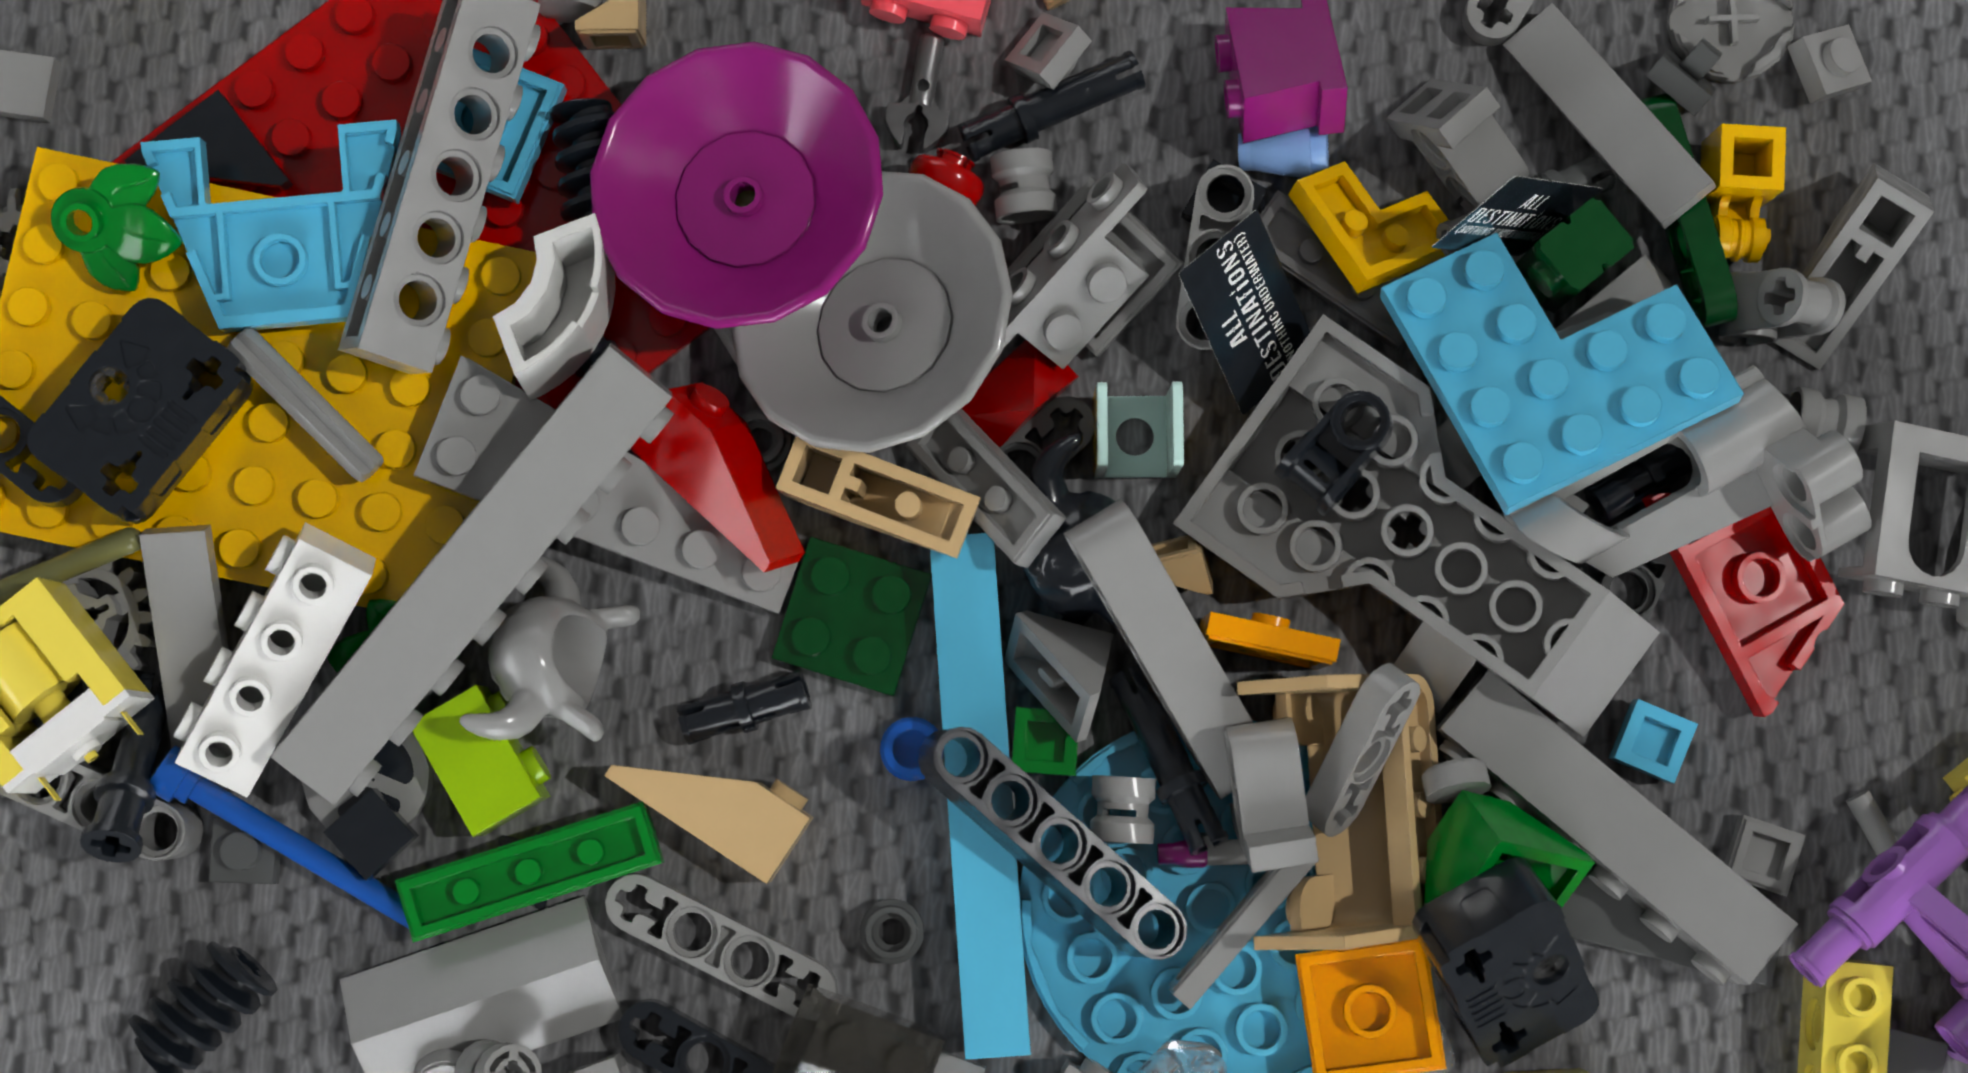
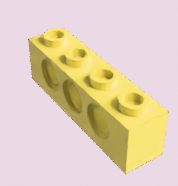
M1847 960L1826 980V984L1822 988L1815 986L1803 976L1797 1073H1887L1894 966L1869 961Z

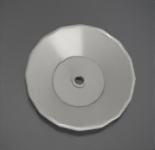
M882 171L884 195L866 249L827 295L777 322L731 327L739 377L769 421L813 447L871 453L925 437L973 399L1003 350L1013 292L1002 241L969 198L924 174ZM891 316L892 323L890 327L883 332H877L876 328L879 321L884 317Z

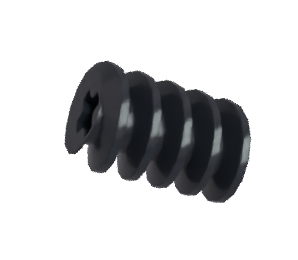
M573 99L561 102L553 106L549 111L552 121L560 124L552 133V141L555 146L563 149L554 160L557 170L566 174L560 178L557 188L561 196L570 199L563 203L560 208L562 219L568 223L592 214L590 171L608 120L616 112L613 111L610 101L604 99Z
M211 941L206 946L214 962L210 968L192 959L187 964L195 981L191 986L173 977L167 983L175 998L172 1004L153 996L148 1001L156 1017L152 1023L136 1014L128 1020L136 1035L134 1039L136 1046L144 1059L156 1072L183 1073L182 1068L195 1070L203 1061L202 1050L215 1051L221 1045L222 1034L220 1031L234 1033L240 1027L242 1022L239 1012L254 1014L259 1009L261 1003L258 993L264 996H273L278 989L273 978L249 953L234 946L227 949Z

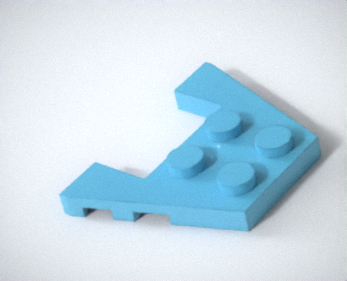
M396 119L337 125L343 185L341 192L211 203L206 142L200 137L141 142V152L147 166L158 170L160 173L158 183L162 193L160 196L169 216L174 220L188 252L186 253L217 326L221 331L232 333L241 332L246 328L264 330L346 322L401 138V126Z

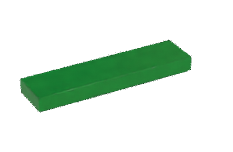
M641 801L395 880L414 943L665 863L648 806Z

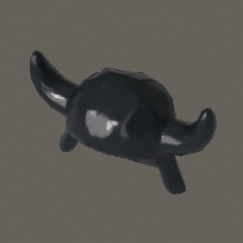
M1070 434L1047 446L1032 466L1030 480L1064 514L1066 520L1042 548L1028 568L1022 567L1030 585L1044 604L1052 611L1063 616L1061 620L1083 626L1095 612L1114 628H1117L1064 536L1066 531L1116 502L1112 498L1097 492L1073 493L1068 491L1063 476L1064 467L1068 458L1083 441L1081 434Z

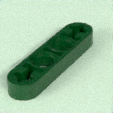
M1667 93L1640 99L1694 159L1675 100ZM1705 196L1665 229L1687 302L1703 328L1733 322L1736 320L1738 313L1735 286Z

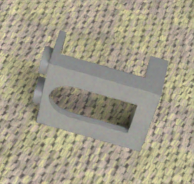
M1900 421L1865 425L1863 439L1858 452L1877 456L1870 507L1872 524L1871 529L1867 532L1863 566L1839 567L1838 577L1862 581V592L1867 594L1903 597L1904 590L1919 593L1918 603L1941 608H1959L1960 598H1968V484L1959 552L1956 562L1949 571L1940 576H1931L1922 572L1914 563L1909 552V532L1918 465L1968 474V436Z

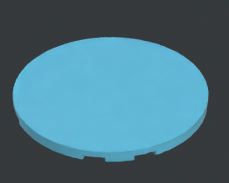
M1176 730V733L1188 754V758L1194 770H1200L1196 762L1194 761L1193 757L1191 756L1189 750L1187 749L1186 745L1184 744L1182 738ZM1133 731L1114 740L1093 754L1076 769V776H1070L1053 797L1090 829V820L1097 815V800L1091 795L1092 775L1157 778ZM1299 746L1306 796L1310 789L1307 746ZM1158 781L1156 782V790L1160 787ZM1207 784L1203 789L1223 830L1227 832L1228 839H1238L1233 829L1230 804L1233 803L1232 793L1220 800L1210 785ZM1156 794V798L1149 804L1148 818L1154 823V844L1105 843L1174 903L1185 917L1187 935L1182 948L1174 956L1158 960L1130 956L1121 951L1023 865L1019 896L1024 958L1032 982L1044 1007L1062 1033L1086 1057L1093 1059L1113 1073H1313L1295 954L1323 950H1254V940L1252 937L1191 1009L1169 991L1171 981L1266 871L1252 873L1249 864L1211 865L1204 868L1183 867L1173 864L1158 865L1157 844L1175 843L1185 839L1170 806L1162 805ZM1110 809L1109 815L1136 817V810ZM1309 822V825L1313 831V825L1311 822ZM1199 824V832H1206L1203 824ZM1050 826L1045 830L1041 838L1042 853L1051 862L1056 860L1063 850V838L1057 828ZM1315 865L1305 876L1316 875ZM1099 869L1090 881L1091 896L1098 904L1103 903L1111 892L1110 877L1102 869ZM1287 897L1254 936L1291 931L1286 917ZM1148 912L1142 917L1138 929L1141 941L1148 946L1155 941L1159 930L1157 918L1152 912Z

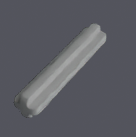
M246 328L232 339L227 349L246 367V372L354 479L364 482L378 471L384 462L383 456L257 331L252 328Z

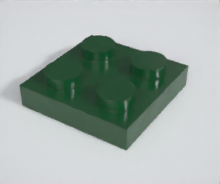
M810 537L772 659L894 697L932 574Z

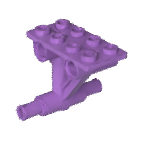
M1967 785L1938 814L1935 812L1922 814L1891 848L1873 859L1865 868L1862 876L1841 896H1838L1829 904L1830 909L1827 911L1829 920L1796 952H1792L1789 955V960L1807 980L1815 986L1822 988L1826 984V980L1859 948L1863 950L1875 948L1904 921L1951 974L1950 984L1962 997L1935 1024V1028L1945 1043L1949 1045L1947 1054L1951 1058L1968 1065V916L1937 889L1968 858Z

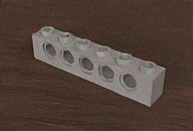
M532 0L442 1L340 340L339 351L407 374L432 373L434 365H439L444 359L451 339L450 329L446 328L452 304H456L461 299L468 283L469 269L464 266L469 246L470 243H474L479 238L487 218V208L482 205L488 182H492L497 177L504 161L505 148L503 145H500L505 124L506 121L509 122L513 119L522 100L523 88L518 84L523 63L532 57L540 39L541 29L539 25L535 24L541 6L540 3ZM476 41L483 44L490 53L491 67L488 72L479 68L473 58V46ZM458 101L465 104L473 115V127L470 133L463 131L455 120L454 111ZM440 162L447 164L455 175L456 183L451 195L445 193L437 183L436 170ZM423 223L429 225L437 236V249L432 256L424 253L418 243V231ZM406 284L411 286L419 297V309L412 319L403 313L399 305V294Z

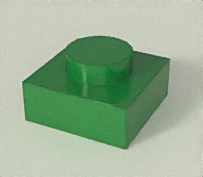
M1016 707L1012 761L1025 773L1076 776L1078 743L1070 737L1047 709Z

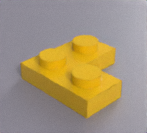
M1346 161L1297 180L1288 194L1357 294L1445 257L1441 249L1432 248V246L1440 240L1436 236L1438 225L1447 221L1448 218L1428 191L1380 210Z

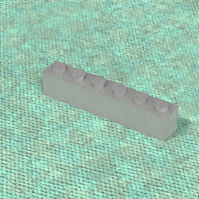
M1487 670L1479 674L1437 724V739L1442 743L1438 747V753L1446 761L1460 758H1477L1485 762L1490 783L1492 784L1487 793L1491 797L1510 801L1589 854L1595 862L1592 866V872L1588 875L1589 878L1600 889L1616 900L1620 901L1625 894L1631 897L1645 909L1639 918L1641 922L1653 933L1669 943H1672L1676 936L1696 952L1695 956L1691 959V963L1715 983L1723 986L1728 980L1732 984L1750 985L1798 925L1779 907L1492 671Z

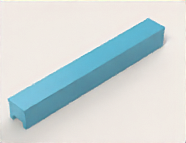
M986 533L967 534L958 559L930 550L942 730L955 727L972 728L985 736L1010 759L994 541ZM950 740L944 747L945 768L950 774L958 776L963 772L967 763L965 749L955 740ZM1004 783L999 784L995 788L991 800L993 810L1002 819H1006L1013 811L1012 790ZM947 798L965 1060L1031 1055L1017 859Z

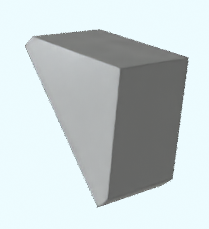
M1030 611L1016 613L1003 661L1076 743L1086 740L1100 696L1114 634Z

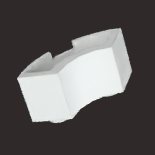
M595 213L533 236L537 261L531 283L513 305L493 316L514 375L529 400L546 394L572 376L595 350L610 320L615 297V271L604 251L601 230Z

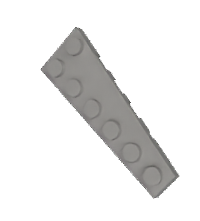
M461 356L416 467L414 477L480 501L556 409L537 398L529 400L522 389L471 359ZM629 452L623 457L631 462L632 465L617 485L608 494L598 487L582 506L590 516L574 535V538L763 610L779 614L798 562L764 573L653 469Z

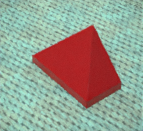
M1025 340L984 379L973 399L962 409L1000 448L1048 402L1057 398L1079 376L1068 365L1062 369L1030 342Z

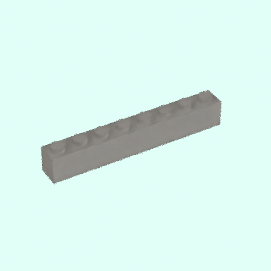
M610 343L292 727L270 758L332 805H335L347 790L357 797L382 767L373 758L386 742L390 740L399 747L423 718V715L415 707L430 689L441 696L463 670L465 665L456 658L468 643L474 639L481 646L484 645L507 615L498 607L515 588L522 595H525L548 567V564L540 557L555 538L566 545L590 516L582 508L584 503L598 487L608 494L626 474L632 463L623 456L639 437L650 444L669 422L674 413L666 405L672 398V392L614 344Z

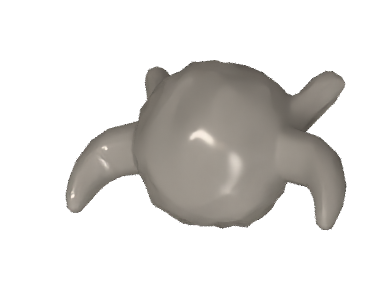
M541 556L540 558L548 564V567L538 579V582L544 588V596L524 600L504 612L507 615L493 633L489 641L488 664L491 676L508 703L503 709L496 712L464 714L460 717V724L467 731L479 737L492 740H513L532 732L543 718H558L590 740L597 742L604 735V727L601 721L594 714L587 711L586 708L597 685L606 649L608 629L626 628L634 625L640 619V610L635 605H621L600 609H587L581 606L579 587L571 573L555 560Z

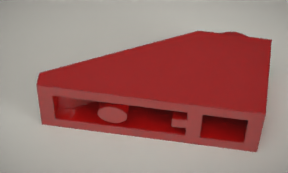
M701 382L669 388L672 392V398L666 407L674 415L650 444L639 437L630 449L764 573L799 562L805 551L779 493L775 489L774 482L747 422L729 407L728 398L721 391Z

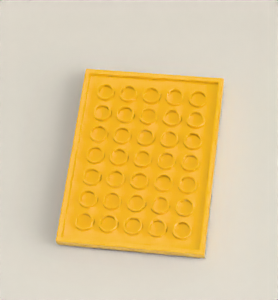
M41 147L36 148L0 297V395L34 422L42 413L49 409L69 385L71 378L91 354L99 349L122 321V317L139 300L156 298L165 302L184 316L190 324L213 341L219 342L225 348L240 333H224L218 328L186 255L188 252L184 243L173 253L159 261L146 264L138 263L140 279L138 288L135 291H122L106 287L90 275L81 253L65 246L55 235L51 224V211L60 195L76 187H89L101 170L117 163ZM209 183L211 203L277 198ZM158 186L146 206L165 219L179 234L174 220L169 216L160 196L162 193ZM76 210L74 213L75 225L82 231L90 232L92 228L91 217L83 210ZM419 228L417 236L419 246L424 253L432 256L438 244L436 233L433 230ZM481 240L470 243L464 266L469 269L468 283L461 299L456 304H452L446 328L450 329L451 332L450 344L444 359L439 365H434L432 373L407 374L339 351L338 347L346 322L255 330L383 456L384 462L381 467L364 482L354 479L253 379V391L248 400L154 515L147 521L139 524L126 523L106 511L85 493L70 505L49 507L31 498L0 473V532L78 548L127 527L136 528L142 533L145 529L211 525L218 578L269 588L275 575L266 571L265 568L283 535L295 540L306 522L376 558L372 577L355 606L367 608L368 601L372 599L398 601L479 503L477 500L414 477V473L461 356L471 359L515 385L516 376L512 370L493 316L513 305L531 283L537 261L536 252ZM406 284L400 291L399 305L403 313L412 319L419 309V297L416 291ZM207 371L201 374L198 379L203 386L207 385L215 390L223 382L218 374L213 375ZM120 379L108 385L103 394L104 405H113L123 400L129 391V381ZM0 418V453H4L14 448L20 438L19 425L11 418ZM33 454L24 461L45 478V482L40 488L42 492L50 485L62 489L68 482L39 461ZM22 463L13 467L16 473L19 471ZM123 472L115 480V483L119 485L121 490L129 494L138 486V483L131 476ZM141 548L137 552L122 558L143 562Z

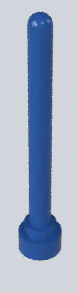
M175 745L169 751L151 778L150 782L154 786L156 796L168 803L175 798L185 804L190 799L409 929L397 891L375 878L365 880L350 863L205 777L176 764L175 761L181 749L179 746Z

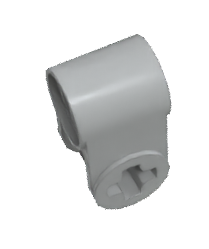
M1781 267L1759 272H1731L1737 294L1738 313L1735 321L1719 325L1718 339L1727 343H1735V337L1747 338L1746 344L1759 345L1774 343L1778 339L1828 333L1839 324L1844 315L1846 305L1845 293L1840 284L1833 279L1825 277L1805 278L1802 273L1791 268Z

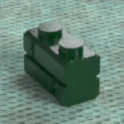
M1591 198L1564 222L1558 224L1539 239L1515 264L1540 306H1543L1546 311L1549 310L1555 313L1633 250V239L1601 200L1598 201Z

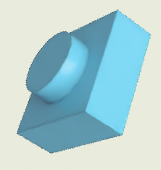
M1632 699L1609 759L1667 784H1674L1698 724L1640 699Z

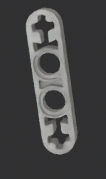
M642 873L625 875L616 880L607 892L605 899L606 913L611 922L619 929L793 1017L804 1020L818 1018L825 1014L835 1002L838 991L837 980L832 970L823 962L652 876ZM639 885H642L648 889L645 900L661 910L666 907L667 897L678 902V906L665 919L662 937L651 932V928L657 924L658 919L646 913L637 914L633 920L624 916L627 905L619 900L622 891L633 892ZM687 913L701 914L711 925L710 940L702 949H687L676 938L675 929L677 922ZM752 941L759 943L768 953V968L758 978L748 979L742 977L733 966L732 958L734 951L743 942ZM781 955L793 960V964L785 971L786 973L798 979H804L811 971L821 977L818 987L826 992L823 1002L812 999L806 1007L800 1006L795 1002L798 997V991L783 982L779 983L777 995L765 989V986L778 972Z

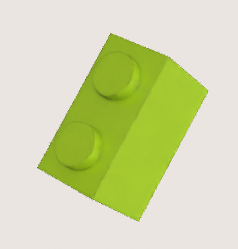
M474 685L423 715V718L412 731L472 837L485 836L551 797L543 784L551 779L550 772L533 746L524 750L518 739L492 740L479 737L467 731L460 724V717L464 714L492 713L503 709L507 705L508 701L502 696L500 690L492 694L488 687Z

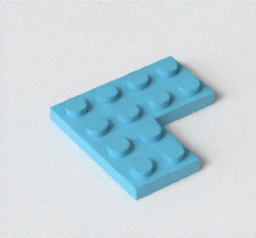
M1497 232L1381 287L1380 299L1505 516L1739 403L1744 395L1677 284L1563 339L1559 338Z

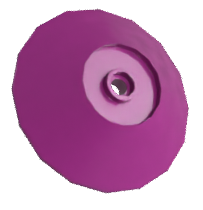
M754 41L698 48L647 75L608 120L590 171L592 214H596L601 230L604 251L618 279L660 313L715 329L774 323L827 295L866 249L884 195L879 137L853 89L808 55ZM750 190L755 192V198L749 205L744 207L735 205L737 196L743 191Z

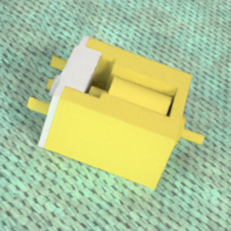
M36 577L0 606V785L7 793H37L45 787L55 801H61L62 799L49 783L57 776L65 775L79 763L85 760L87 763H91L99 757L97 752L101 749L102 745L127 724H130L137 735H144L131 717L155 698L66 584ZM80 680H84L89 689L70 702L67 696L77 687ZM39 717L44 724L37 728L32 721L33 719Z

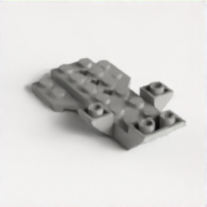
M1324 314L1173 522L1177 528L1279 600L1369 585L1421 622V625L1394 665L1405 674H1418L1427 681L1432 691L1435 712L1438 714L1477 661L1528 697L1534 704L1584 738L1660 633L1610 590L1559 555L1545 549L1520 533L1504 518L1503 511L1501 514H1498L1446 478L1430 387ZM1358 390L1371 392L1380 397L1386 404L1393 421L1392 435L1387 444L1365 467L1362 475L1359 477L1360 480L1368 484L1365 493L1371 503L1364 510L1355 506L1353 511L1349 512L1341 508L1344 500L1342 498L1330 512L1323 516L1316 510L1317 501L1289 477L1281 480L1274 474V471L1286 456L1287 450L1295 445L1308 431L1313 429L1340 398L1347 393ZM1367 406L1354 408L1347 414L1344 421L1346 435L1354 440L1369 439L1376 434L1380 427L1379 413ZM1316 467L1312 471L1324 482H1329V477ZM1574 494L1564 499L1582 513L1589 506V504ZM1410 516L1418 518L1422 522L1419 527V533L1425 538L1423 543L1416 548L1410 543L1406 549H1400L1393 543L1396 539V533L1390 527L1397 518H1400L1405 523Z

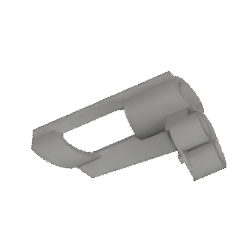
M1755 365L1733 375L1744 393L1739 403L1506 516L1504 514V518L1520 533L1545 549L1575 563L1583 564L1586 562L1612 578L1769 507L1772 508L1793 548L1801 557L1810 562L1821 558L1868 532L1872 524L1870 512L1864 500L1853 488V485L1861 482L1863 478L1861 462L1854 448L1845 437L1834 430L1828 431L1817 438L1812 435L1791 403L1774 385L1764 378L1761 371ZM1665 444H1672L1683 449L1691 461L1693 470L1687 486L1612 527H1607L1593 520L1564 500Z

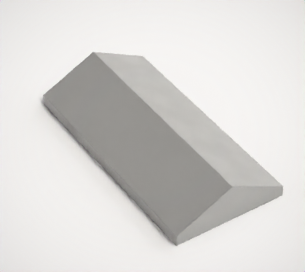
M586 896L340 979L351 1045L364 1073H414L418 1062L433 1051L453 1049L463 1052L472 1043L486 1039L523 1045L530 1050H534L619 1021L624 1014Z

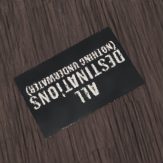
M1514 176L1438 240L1432 248L1461 250L1497 232L1511 256H1520L1526 253L1554 227L1564 222L1573 212L1598 194L1602 188Z
M1254 210L1179 272L1181 282L1241 414H1245L1262 400L1310 333L1258 210Z

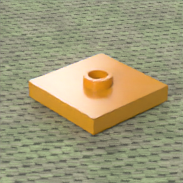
M1209 612L1201 619L1199 629L1210 648L1313 670H1319L1337 662L1341 639L1291 629L1289 628L1291 622L1289 619L1256 612L1252 613L1251 620Z
M1418 939L1347 950H1323L1295 954L1313 1073H1421L1447 1069L1431 968Z

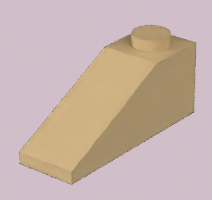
M797 436L775 488L786 498L956 559L959 557L981 500L979 496L869 454L817 448Z
M611 765L604 775L766 884L772 882L814 818L802 810L808 799L779 779H776L769 788L763 783L620 765Z

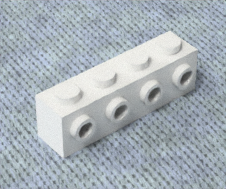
M306 522L295 540L283 535L265 568L266 571L275 575L264 596L255 591L251 592L234 624L235 627L244 631L234 651L223 646L220 648L203 682L214 686L203 707L191 701L173 734V737L183 741L175 761L176 764L248 798L372 577L376 561L375 557Z

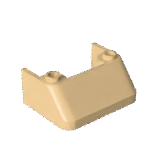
M1326 674L1237 682L1238 695H1275L1273 719L1291 717L1299 746H1307L1311 787L1359 688L1370 674ZM1407 674L1420 685L1418 700L1359 815L1349 827L1333 837L1326 836L1313 825L1319 862L1315 864L1316 875L1305 876L1287 897L1286 917L1291 931L1254 936V950H1347L1418 939L1413 930L1412 921L1417 911L1424 906L1427 839L1442 819V804L1427 802L1421 776L1428 768L1439 764L1434 699L1429 684L1421 675Z

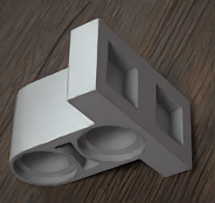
M1430 79L1385 118L1400 139L1410 140L1415 143L1450 194L1456 200L1462 196L1464 200L1460 204L1467 212L1475 210L1512 177L1529 176L1524 160L1492 115L1501 106L1486 86Z
M1286 717L1225 727L1224 738L1233 803L1230 804L1233 829L1252 873L1319 862L1316 837L1309 825L1299 744L1292 718Z

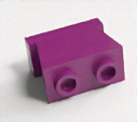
M1301 0L1300 8L1226 7L1225 34L1215 35L1214 38L1215 59L1218 73L1229 72L1230 80H1224L1223 86L1225 110L1228 119L1238 118L1243 143L1317 126L1319 135L1343 133L1348 86L1327 0Z

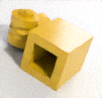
M1722 123L1701 142V167L1716 185V188L1707 194L1706 198L1708 204H1710V210L1726 259L1729 258L1731 262H1738L1739 259H1742L1744 263H1758L1767 248V244L1770 243L1771 229L1767 228L1765 218H1759L1761 207L1784 191L1786 127Z

